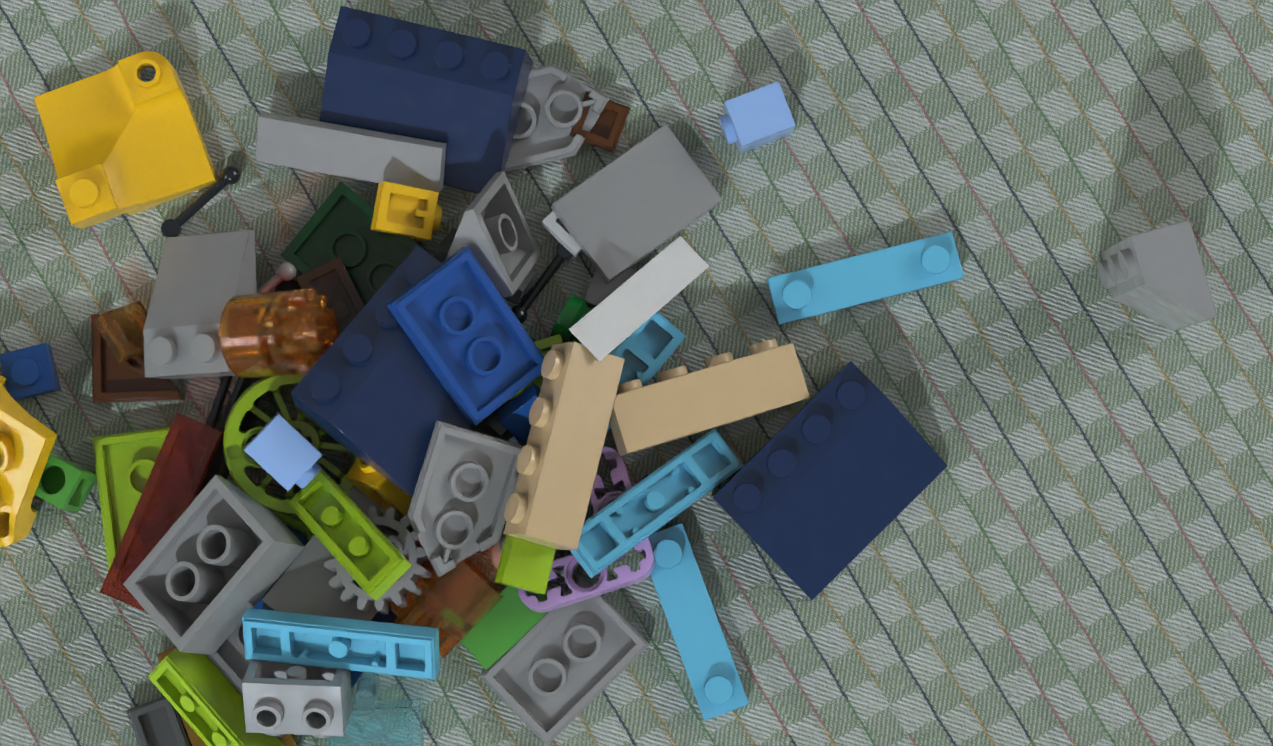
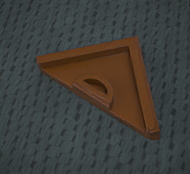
M91 314L92 400L94 403L184 400V393L170 379L145 377L144 355L105 317L99 314Z

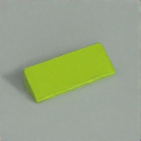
M176 648L149 674L148 677L207 746H284L277 736H269L264 733H246L243 697L206 654L180 652Z

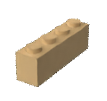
M775 338L749 346L751 354L749 356L734 360L732 353L727 352L705 359L706 368L688 373L686 365L658 373L661 382L643 387L641 379L619 384L609 421L619 456L809 399V392L794 344L789 343L778 347Z
M575 341L552 344L551 350L545 355L541 366V375L544 378L539 397L533 402L529 412L531 428L527 444L522 448L517 459L516 468L519 475L515 491L509 497L505 506L504 518L507 522L503 534L553 549H578L625 359L608 354L599 362L583 344Z

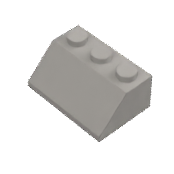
M1190 220L1131 235L1100 252L1102 261L1097 263V268L1103 287L1105 289L1110 288L1113 298L1170 331L1218 317Z
M215 475L123 585L180 652L213 655L242 622V616L247 608H253L305 546L274 512L222 476Z

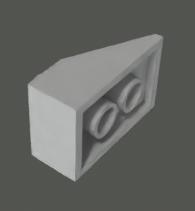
M254 230L167 237L143 328L145 377L177 380L259 374Z

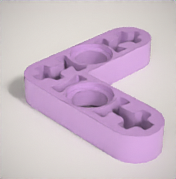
M603 446L600 459L605 458L609 465L617 464V468L610 471L615 490L625 485L626 490L610 492L597 499L596 494L606 493L601 477L596 475L590 497L595 514L632 488L622 457L619 456L616 450ZM649 537L634 547L637 554H646V558L639 561L640 570L636 572H631L628 565L614 568L618 578L609 581L608 568H605L600 572V578L595 585L589 588L579 587L573 580V573L580 563L572 554L553 561L548 584L560 581L555 572L564 569V579L572 591L571 594L563 596V589L559 586L547 591V600L544 602H540L536 596H528V591L518 589V595L524 605L531 611L544 613L639 583L649 577L655 565L654 553ZM624 554L614 563L624 560L626 558V554Z

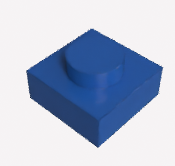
M43 343L0 354L7 391L15 401L61 390L50 344Z

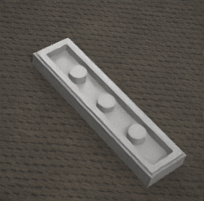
M262 112L258 116L256 162L375 183L387 181L439 193L443 189L447 143L269 112Z

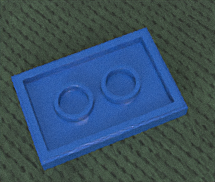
M462 247L386 304L470 425L480 423L541 375L544 356L469 247Z

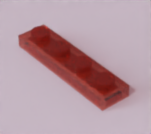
M176 413L100 593L145 611L123 584L198 496L224 431L181 413Z

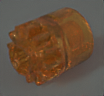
M316 289L244 294L232 297L223 309L219 327L222 354L230 370L241 378L307 374L339 336L334 310L325 308L327 303L326 295H317Z
M469 558L456 564V568L440 577L437 576L429 560L423 561L422 567L432 574L430 578H418L416 584L422 590V594L418 596L410 591L404 596L407 601V607L404 609L397 606L393 601L390 602L391 611L397 615V618L392 623L439 628V651L443 658L504 597L501 590Z

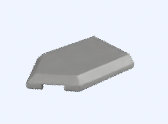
M554 64L531 69L504 172L508 173L576 156L585 138L579 134L572 137L570 132L572 127L581 119L583 107L591 106L582 130L590 132L610 98L574 78ZM586 91L590 92L588 96L592 100L582 102Z
M436 421L407 517L438 577L456 568V564L476 552H483L499 542L505 524V506L507 500L515 491L519 475L516 468L517 459L524 446L442 421Z

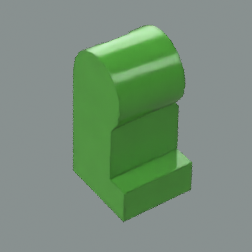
M51 451L35 495L60 510L79 512L97 481V475L90 469L79 466Z

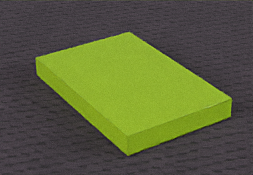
M189 424L92 437L110 580L129 577L197 497L193 493V486L197 476Z

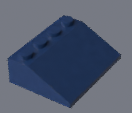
M341 6L328 53L319 121L447 143L443 186L479 194L495 173L505 171L533 61L525 49Z
M418 245L291 392L297 412L411 497H413L436 421H442L466 429L472 426L468 423L386 306V304L441 264L440 261Z
M850 361L711 498L813 600L947 465L891 401Z

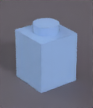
M779 81L725 101L723 108L725 116L718 118L727 144L736 142L740 153L793 134L796 126Z
M279 413L244 447V451L287 491L295 483L303 489L322 469L316 462L322 456V453Z

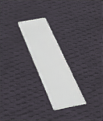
M679 236L569 328V330L600 362L704 272L709 265Z

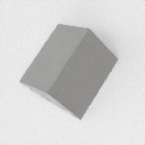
M503 170L493 175L465 210L446 259L462 247H469L502 297L505 298L514 295L541 256V252Z

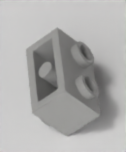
M251 660L242 681L246 733H264L269 736H280L283 734L313 735L317 738L344 737L353 710L350 670Z

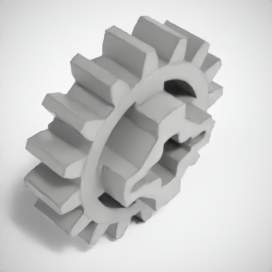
M374 505L369 507L368 517L379 529L393 530L400 534L397 537L392 534L387 538L412 566L377 601L368 596L358 586L359 584L336 558L325 561L324 567L330 571L337 572V575L332 577L328 583L336 590L344 589L340 596L342 601L351 605L357 600V609L364 613H368L374 603L376 610L384 615L388 614L390 602L392 601L402 609L406 608L407 601L404 595L409 591L420 596L422 590L416 584L418 578H431L432 573L422 567L423 561H428L429 559L424 549L420 547L421 543L415 531H413L414 529L408 517L405 516L401 519L400 512L394 507H389L383 517L381 510Z

